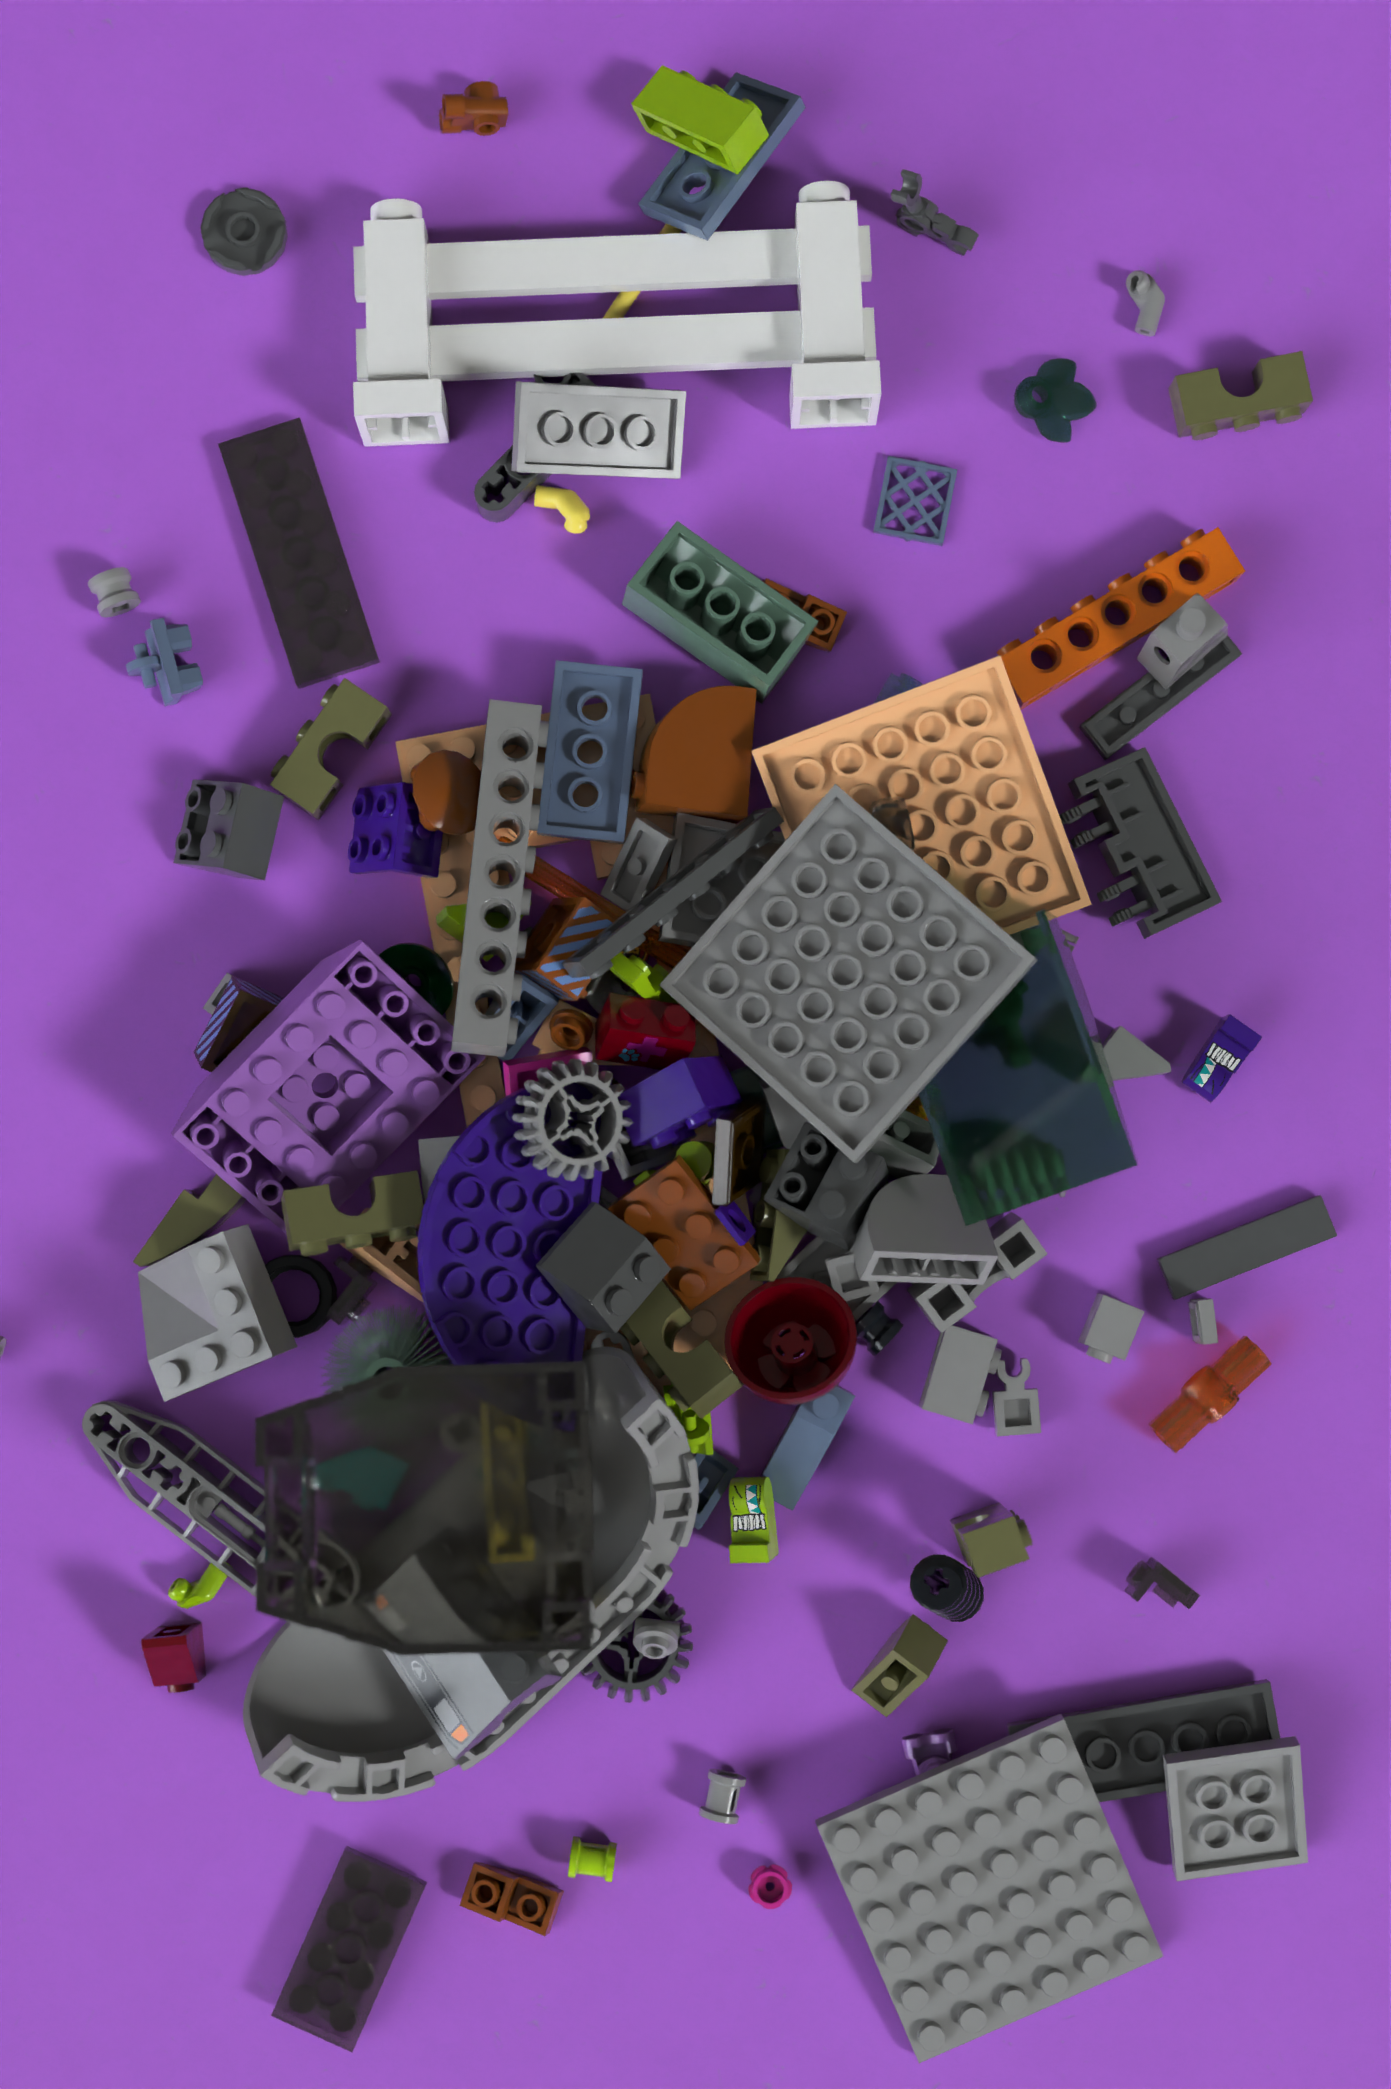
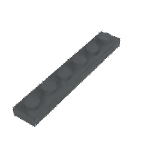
M770 807L753 811L566 959L562 965L571 978L590 977V979H595L604 974L613 966L611 959L619 952L627 953L638 947L646 939L643 933L653 925L659 927L672 920L679 913L676 907L686 899L692 901L703 895L710 889L709 881L719 873L720 875H725L731 872L743 862L740 856L750 848L756 850L772 840L774 837L772 830L784 822L777 809Z

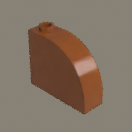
M716 686L698 691L680 701L656 724L643 747L639 771L634 772L631 780L630 795L631 798H636L635 812L673 817L677 813H684L735 824L747 817L757 689L741 686Z

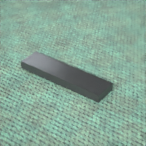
M1227 635L1224 640L1168 689L1165 690L1148 672L1080 724L1079 728L1103 759L1107 760L1235 661L1242 653Z
M1317 1195L1157 1258L1171 1296L1176 1300L1336 1237L1337 1233L1322 1196Z

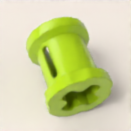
M573 1836L568 1877L575 1878L577 1874L604 1877L606 1882H612L617 1843L610 1842L608 1845L581 1842L580 1837Z

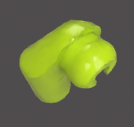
M210 1563L199 1580L189 1583L184 1578H177L171 1584L168 1595L170 1599L177 1601L178 1607L188 1609L212 1600L228 1576Z

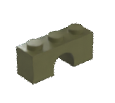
M1299 351L1260 359L1251 372L1255 387L1254 394L1247 397H1237L1227 392L1221 383L1218 368L1175 376L1168 390L1179 438L1192 435L1193 440H1204L1217 435L1218 430L1234 427L1235 432H1244L1259 427L1262 421L1276 419L1277 424H1285L1300 419L1313 402L1303 352Z
M346 678L342 680L339 686L333 684L327 690L320 702V706L323 707L322 711L314 722L310 719L305 722L295 739L299 744L289 757L283 755L271 772V777L274 778L270 784L271 787L317 820L321 818L343 786L337 777L325 770L323 758L326 749L337 740L349 739L368 750L392 716L387 706Z
M418 1171L373 1177L369 1185L372 1200L371 1208L357 1216L345 1215L335 1208L331 1200L329 1184L283 1191L281 1203L289 1251L300 1250L301 1256H311L327 1252V1245L345 1243L346 1249H355L372 1245V1238L390 1236L391 1242L416 1238V1231H419L424 1207Z
M661 1280L620 1330L633 1346L639 1342L643 1344L649 1352L643 1357V1360L658 1379L666 1374L674 1385L668 1390V1393L681 1410L685 1412L691 1407L702 1419L741 1388L743 1384L707 1339L689 1352L679 1353L674 1351L673 1344L677 1333L690 1323L692 1318Z
M999 1502L950 1520L964 1561L969 1567H972L974 1574L978 1578L1029 1560L1026 1547L1033 1545L1024 1519L1020 1520L1018 1514L1015 1515L1013 1510L1008 1511Z

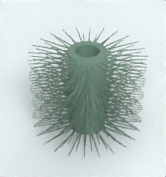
M401 1305L400 1314L397 1311V1323L396 1308L394 1316L393 1306V1320L391 1310L389 1327L387 1309L385 1314V1310L382 1313V1308L381 1316L379 1310L373 1315L376 1327L371 1315L369 1316L374 1329L371 1324L370 1327L368 1326L365 1316L359 1318V1320L362 1318L368 1327V1329L365 1327L367 1333L361 1326L362 1332L354 1321V1325L362 1333L361 1335L357 1331L358 1336L348 1324L349 1329L356 1337L347 1328L346 1331L356 1340L345 1330L343 1332L354 1341L352 1342L354 1345L340 1336L342 1340L338 1338L337 1340L340 1343L335 1347L346 1353L341 1351H333L335 1353L328 1352L332 1354L331 1356L340 1358L335 1359L338 1361L330 1360L336 1362L333 1364L348 1367L324 1366L332 1369H322L338 1371L330 1373L349 1374L321 1375L335 1378L328 1379L332 1380L326 1381L328 1383H323L325 1385H334L327 1390L328 1392L342 1390L326 1402L353 1393L340 1400L330 1409L367 1391L334 1417L369 1394L341 1422L369 1399L346 1429L353 1425L367 1410L354 1433L366 1423L363 1429L365 1434L371 1429L373 1438L376 1435L378 1438V1434L380 1438V1433L381 1438L382 1433L384 1438L385 1433V1446L387 1435L389 1441V1426L390 1441L392 1434L393 1445V1430L395 1439L397 1423L399 1439L401 1435V1440L405 1433L407 1440L412 1434L414 1436L410 1422L416 1436L420 1431L426 1435L418 1420L421 1424L420 1418L422 1420L424 1418L428 1422L423 1415L424 1413L433 1426H436L433 1421L438 1424V1421L430 1415L432 1413L431 1410L435 1412L434 1409H436L442 1415L444 1413L433 1405L437 1406L435 1404L437 1403L445 1410L449 1406H453L450 1404L451 1402L439 1396L453 1401L451 1399H455L453 1397L456 1396L448 1391H453L450 1389H455L452 1387L456 1386L446 1384L458 1385L447 1382L459 1383L456 1381H461L450 1379L459 1377L449 1376L461 1375L449 1374L461 1373H452L458 1369L452 1368L455 1366L451 1364L452 1361L450 1359H446L448 1358L446 1353L434 1356L443 1351L442 1347L420 1358L438 1345L439 1341L416 1356L436 1335L415 1352L433 1329L430 1327L418 1341L430 1322L429 1318L421 1325V1322L415 1318V1310L414 1313L412 1311V1314L410 1313L409 1315L408 1307L406 1317L405 1312L403 1317ZM387 1366L394 1368L398 1372L400 1383L389 1379L386 1373Z

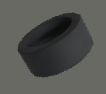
M284 1255L269 1261L265 1265L271 1282L283 1272L300 1270L309 1274L317 1283L320 1294L315 1312L302 1321L288 1322L294 1338L316 1332L330 1320L336 1307L337 1287L332 1274L320 1261L309 1256Z

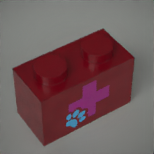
M609 993L595 1023V1059L663 1070L682 1058H688L696 1044L695 1017L679 1004Z

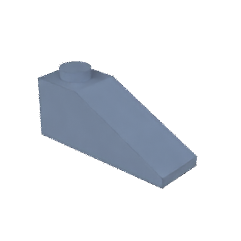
M837 1385L829 1393L814 1401L797 1404L760 1476L769 1477L775 1502L793 1511L855 1398L852 1392Z

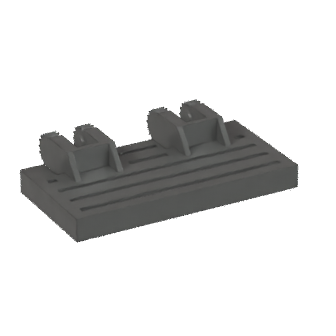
M1145 747L1077 777L1068 783L1075 800L1092 793L1094 798L1060 814L1062 824H1071L1082 816L1093 812L1099 825L1091 830H1084L1076 834L1070 840L1073 848H1079L1112 833L1113 837L1104 840L1098 844V847L1114 878L1128 871L1132 873L1131 877L1097 893L1101 903L1103 901L1108 902L1131 889L1138 903L1129 908H1122L1114 912L1108 918L1112 927L1150 910L1152 915L1136 922L1143 938L1146 939L1222 902Z

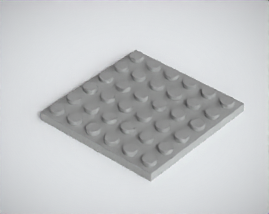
M835 784L661 982L660 986L854 1163H858L1038 960Z
M1061 1713L815 1820L919 2063L1163 1957Z

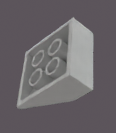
M249 1224L210 1236L138 1272L147 1358L164 1402L297 1347Z

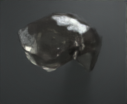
M890 796L873 801L869 806V813L913 851L916 848L909 809L905 800L900 796Z

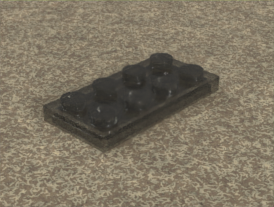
M346 1846L271 2016L353 2052L427 1882Z

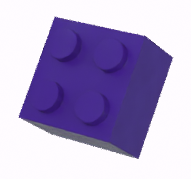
M722 1056L682 1058L625 1090L618 1097V1101L628 1100L632 1104L627 1110L622 1111V1117L630 1118L634 1122L628 1127L625 1126L633 1146L651 1144L653 1149L661 1148L670 1143L675 1147L694 1139L697 1136L695 1129L706 1123L708 1127L716 1126V1118L743 1101Z

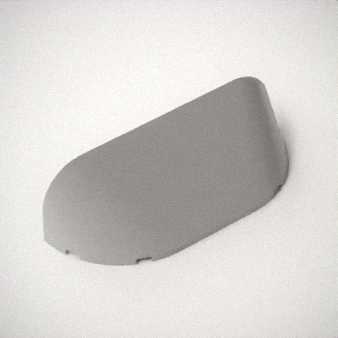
M597 1347L583 1351L575 1429L554 1427L528 1419L531 1476L574 1466L578 1484L573 1489L567 1490L573 1516L580 1521L583 1527L584 1536L578 1548L565 1558H556L549 1555L541 1545L533 1514L535 1562L532 1564L488 1565L483 1444L481 1437L476 1446L463 1453L354 1557L361 1576L360 1593L352 1610L336 1624L320 1630L301 1629L286 1622L265 1648L249 1680L243 1705L245 1732L261 1777L281 1788L300 1795H306L309 1790L330 1793L332 1799L339 1802L383 1800L430 1788L436 1784L434 1776L458 1764L463 1771L467 1770L493 1753L655 1600L673 1574L669 1565L679 1547H687L689 1544L698 1509L699 1478L697 1463L690 1450L684 1428L631 1355L614 1347ZM448 1526L467 1533L562 1675L559 1681L534 1692L508 1712L495 1731L457 1760L452 1758L359 1613L413 1553ZM349 1568L339 1571L337 1576L349 1572Z

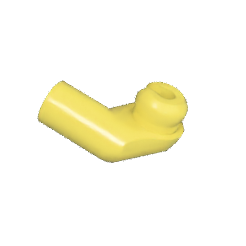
M536 486L535 507L559 510L566 519L564 527L570 533L579 534L587 529V520L590 519L589 508L576 492L564 488Z

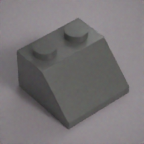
M591 1202L535 1265L586 1328L615 1334L671 1270L645 1236L596 1202Z

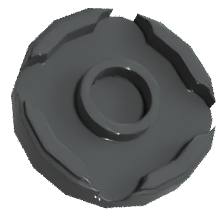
M246 187L235 189V192H230L226 195L223 193L216 197L205 210L201 223L204 247L213 262L226 272L241 276L259 274L273 266L283 254L288 238L286 220L276 202L262 191Z

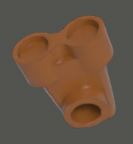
M489 81L472 83L466 87L464 91L465 96L462 93L442 95V109L439 110L441 134L474 130L478 135L488 136L498 132L500 127L506 126L508 118L506 97H499L498 86L495 83Z

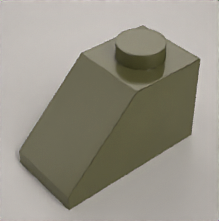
M912 1614L890 1636L851 1691L887 1717L929 1678L948 1640L936 1632L930 1625Z

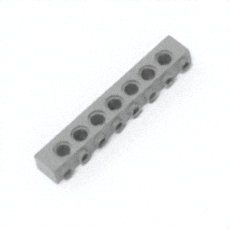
M489 699L451 1051L504 1057L507 1044H516L518 1018L510 1017L512 1001L520 1002L523 975L514 974L516 958L525 957L527 932L519 931L520 915L529 916L532 889L523 888L525 872L533 873L536 847L528 846L529 830H538L540 805L532 804L533 789H542L545 763L536 762L538 747L546 748L549 721H541L542 705ZM508 745H518L525 750L526 755L514 759L507 756L503 749ZM505 786H513L521 792L522 796L517 800H506L499 794V790ZM500 828H509L516 833L518 838L511 843H503L495 837L494 832ZM495 870H505L511 874L513 881L508 885L501 886L495 884L489 875ZM499 912L507 917L509 923L503 928L496 929L486 923L485 917L489 913ZM486 955H496L502 959L505 966L499 971L490 972L482 967L480 960ZM481 998H492L499 1004L500 1010L494 1015H484L477 1010L475 1003Z

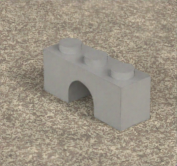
M1010 1212L989 1228L999 1256L984 1285L915 1283L907 1289L929 1322L940 1333H943L977 1307L974 1304L975 1299L989 1286L1004 1278L1014 1280L1048 1254L1021 1217Z

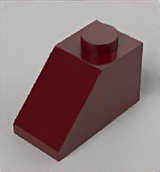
M202 1623L159 1626L141 1639L142 1651L154 1687L167 1686L168 1692L171 1693L190 1691L195 1689L194 1683H199L206 1676Z

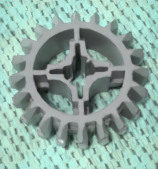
M570 1059L567 1066L563 1061H554L551 1071L547 1068H540L536 1071L539 1083L534 1080H527L524 1083L526 1090L530 1093L529 1097L518 1096L515 1099L519 1105L525 1108L524 1113H516L512 1116V1119L515 1122H522L524 1129L518 1130L513 1136L517 1140H528V1143L523 1146L521 1153L529 1157L535 1155L533 1167L540 1170L547 1167V1174L550 1177L558 1178L563 1174L565 1180L575 1181L578 1174H580L582 1178L590 1179L594 1177V1168L603 1172L609 1169L606 1157L611 1159L622 1157L620 1151L615 1146L616 1143L627 1144L630 1141L626 1134L621 1133L622 1126L628 1127L634 1122L630 1118H623L622 1111L627 1110L632 1104L628 1100L618 1101V1097L625 1087L621 1084L610 1085L613 1074L610 1071H602L598 1074L599 1068L597 1063L587 1062L583 1067L580 1059ZM570 1083H578L589 1090L593 1097L589 1100L582 1099L577 1102L573 1095L566 1094L562 1087ZM548 1104L551 1109V1117L544 1126V1114ZM570 1112H578V1120L574 1121L577 1123L575 1128L568 1127V1119H572L569 1117ZM601 1114V1125L597 1135L595 1122ZM566 1138H569L573 1145H579L583 1152L567 1157L557 1151L552 1146V1143L556 1140L564 1141Z

